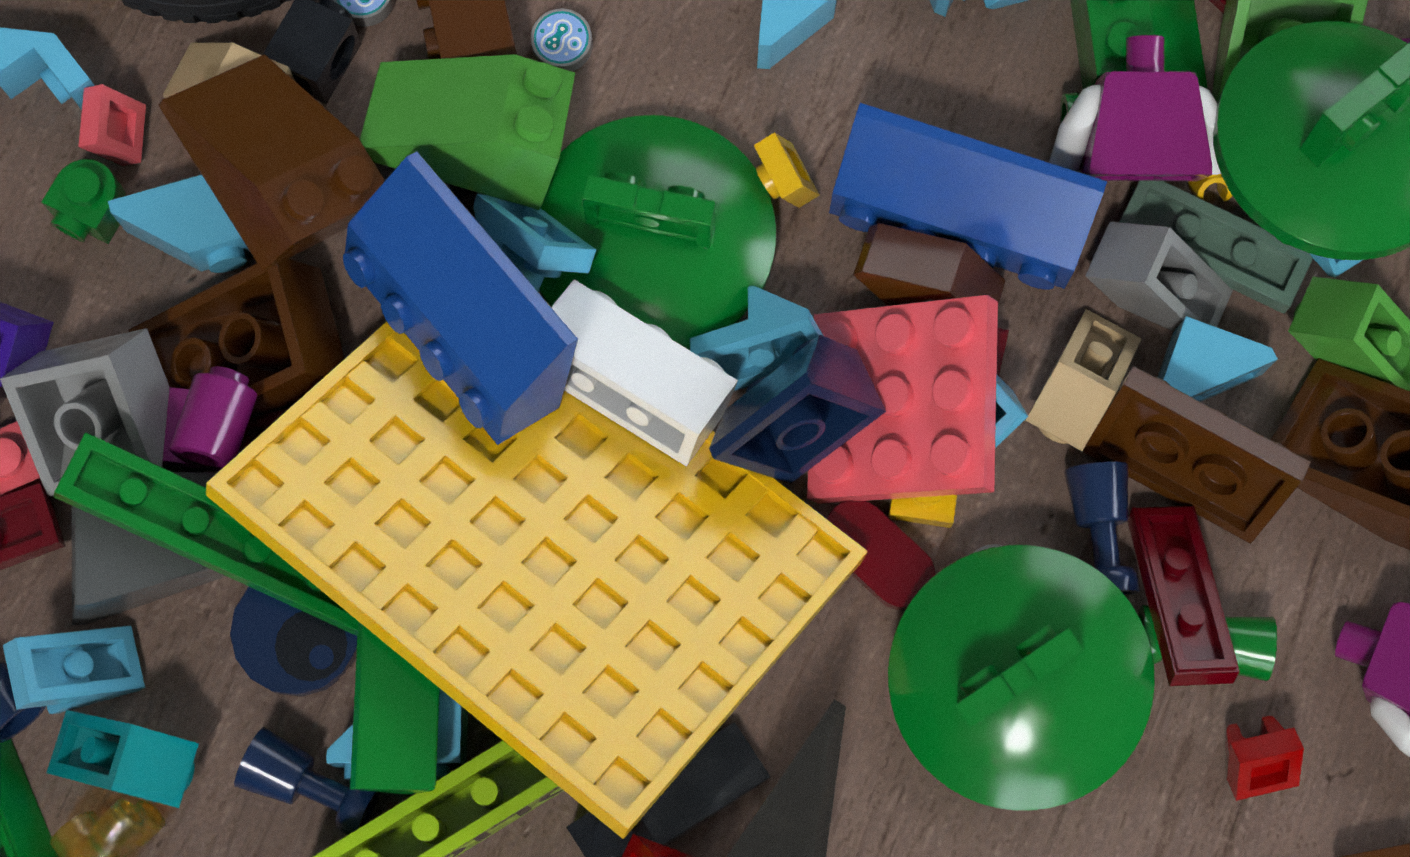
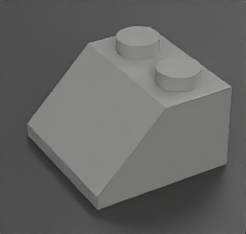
M147 328L41 351L0 378L47 496L54 495V491L85 432L162 467L169 384Z

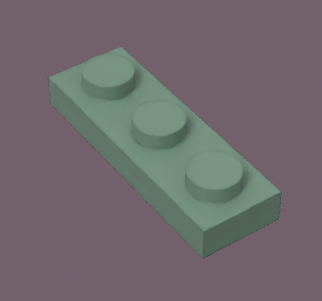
M1139 181L1119 223L1170 227L1231 289L1283 314L1291 307L1313 260L1310 253L1280 242L1263 228L1164 181Z

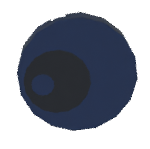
M251 587L247 588L234 609L230 637L235 658L250 679L276 694L303 697L327 690L339 680V677L345 674L348 667H351L356 659V635Z

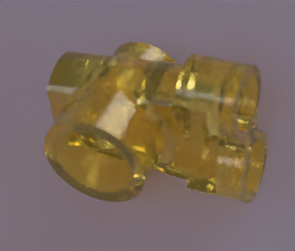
M118 799L101 817L95 811H87L69 820L53 835L50 845L59 857H127L136 848L143 847L166 825V822L160 811L144 799H140L135 805L125 799Z

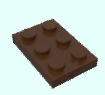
M1135 366L1132 367L1082 451L1100 462H1126L1128 464L1129 478L1180 506H1194L1197 515L1250 544L1300 485L1311 463L1289 451L1281 443L1267 439L1232 420L1222 411L1208 407L1173 388L1163 379L1151 376Z

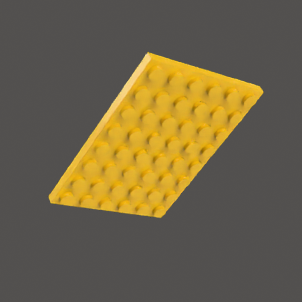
M387 321L206 483V496L622 839L627 836L862 563L868 552L774 478L713 459L709 447L715 435L714 431L710 433L686 467L564 391L558 409L497 445L483 427L480 429L476 428L468 421L460 407L459 398L444 380L438 381L429 374L423 365L417 347L405 333L399 334L395 332Z

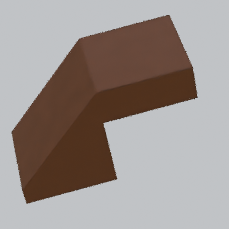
M880 223L870 226L853 273L861 283L887 306L918 303L929 299L936 301L989 295L998 301L999 304L1006 282L1000 274L966 243Z

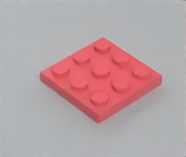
M989 295L814 314V320L825 337L857 349L886 412L808 470V500L823 504L845 502L848 500L869 501L994 492L998 301Z

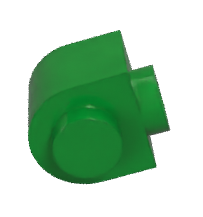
M82 159L68 164L59 172L41 203L54 216L50 224L62 233L80 242H84L87 236L90 235L109 245L120 224L111 214L108 201L127 196V194L104 164L95 160Z

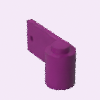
M215 366L211 367L209 373L194 375L190 389L169 387L163 465L220 471L239 454L257 399V393L247 386L249 379L245 375L229 368Z

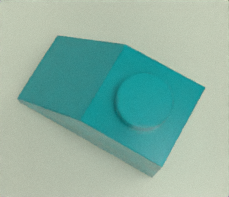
M66 710L46 773L180 808L184 791L190 786L194 776V758L199 743L125 722Z

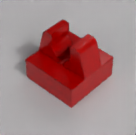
M1265 716L1261 719V735L1244 738L1237 723L1228 725L1225 741L1228 766L1227 781L1236 801L1299 786L1304 747L1294 727L1284 729L1273 716Z

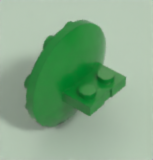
M1340 21L1310 22L1281 30L1265 38L1247 52L1234 67L1217 101L1213 130V147L1222 178L1237 203L1250 218L1280 242L1307 253L1339 260L1376 259L1401 252L1410 247V42L1406 43L1391 34L1361 24Z
M640 115L617 119L600 125L581 135L560 152V158L541 209L595 248L596 252L589 273L562 271L561 276L558 278L544 277L539 292L551 307L571 282L576 280L592 291H600L608 295L618 307L644 323L660 327L673 341L690 350V338L744 320L748 315V286L753 285L764 290L771 273L776 247V223L770 195L762 184L756 168L733 143L710 128L693 121L664 115Z
M1006 545L988 548L958 559L942 569L918 591L908 605L896 629L889 656L888 688L890 702L896 723L911 752L927 771L949 789L977 803L1000 809L1039 810L1052 808L1079 799L1100 787L1125 764L1134 752L1148 723L1154 697L1155 676L1152 650L1143 624L1130 601L1111 580L1093 566L1064 552L1040 546Z

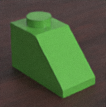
M1312 277L1302 301L1296 307L1288 332L1316 361L1319 358L1410 391V320L1378 284Z

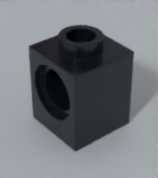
M294 0L263 55L265 54L270 59L288 66L296 83L315 100L327 105L362 43L352 20V15L341 5L332 0H319L318 3L313 0Z

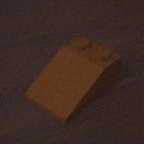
M265 54L162 99L158 104L262 271L346 229L350 220L385 182L359 138Z
M286 259L265 271H262L257 263L129 329V332L147 328L170 388L190 389L194 375L209 373L211 367L215 366L229 368L245 375L249 379L247 386L257 393V399L250 418L292 407L345 359L321 268L292 259Z
M1318 358L1271 440L1281 443L1289 451L1311 462L1303 481L1297 487L1298 489L1385 541L1410 550V391Z

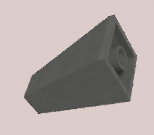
M218 472L173 473L206 488V483ZM71 505L72 625H87L226 577Z

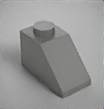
M1109 222L1085 275L1118 307L1173 332L1186 316L1217 327L1233 292L1170 227Z

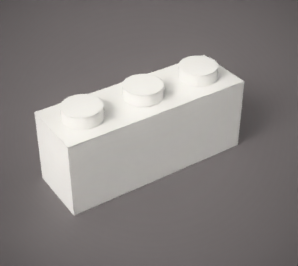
M573 280L551 307L578 338L564 391L687 467L723 417L738 380L727 374L715 361L699 357L673 341L660 327L646 324L621 309L608 295L600 291H592L578 281Z

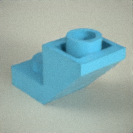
M0 27V87L9 98H14L36 81L42 79L61 104L72 98L82 110L84 88L95 85L54 33Z

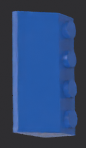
M860 103L832 193L829 213L839 216V221L845 226L862 232H868L870 226L880 223L963 242L993 269L995 266L1017 273L1018 279L1026 285L1044 290L1053 289L1054 286L1065 289L1076 269L1107 181Z
M415 152L407 156L348 223L343 263L352 281L361 288L367 287L381 304L383 315L390 327L399 334L405 333L417 347L423 365L429 374L438 381L444 380L459 398L460 407L468 421L476 428L480 429L483 427L495 443L499 445L560 407L578 338L420 154Z

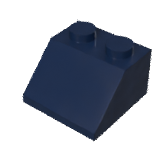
M819 335L817 338L797 347L789 360L768 376L750 384L746 393L726 408L709 450L715 460L792 483L884 414L886 409L857 349Z

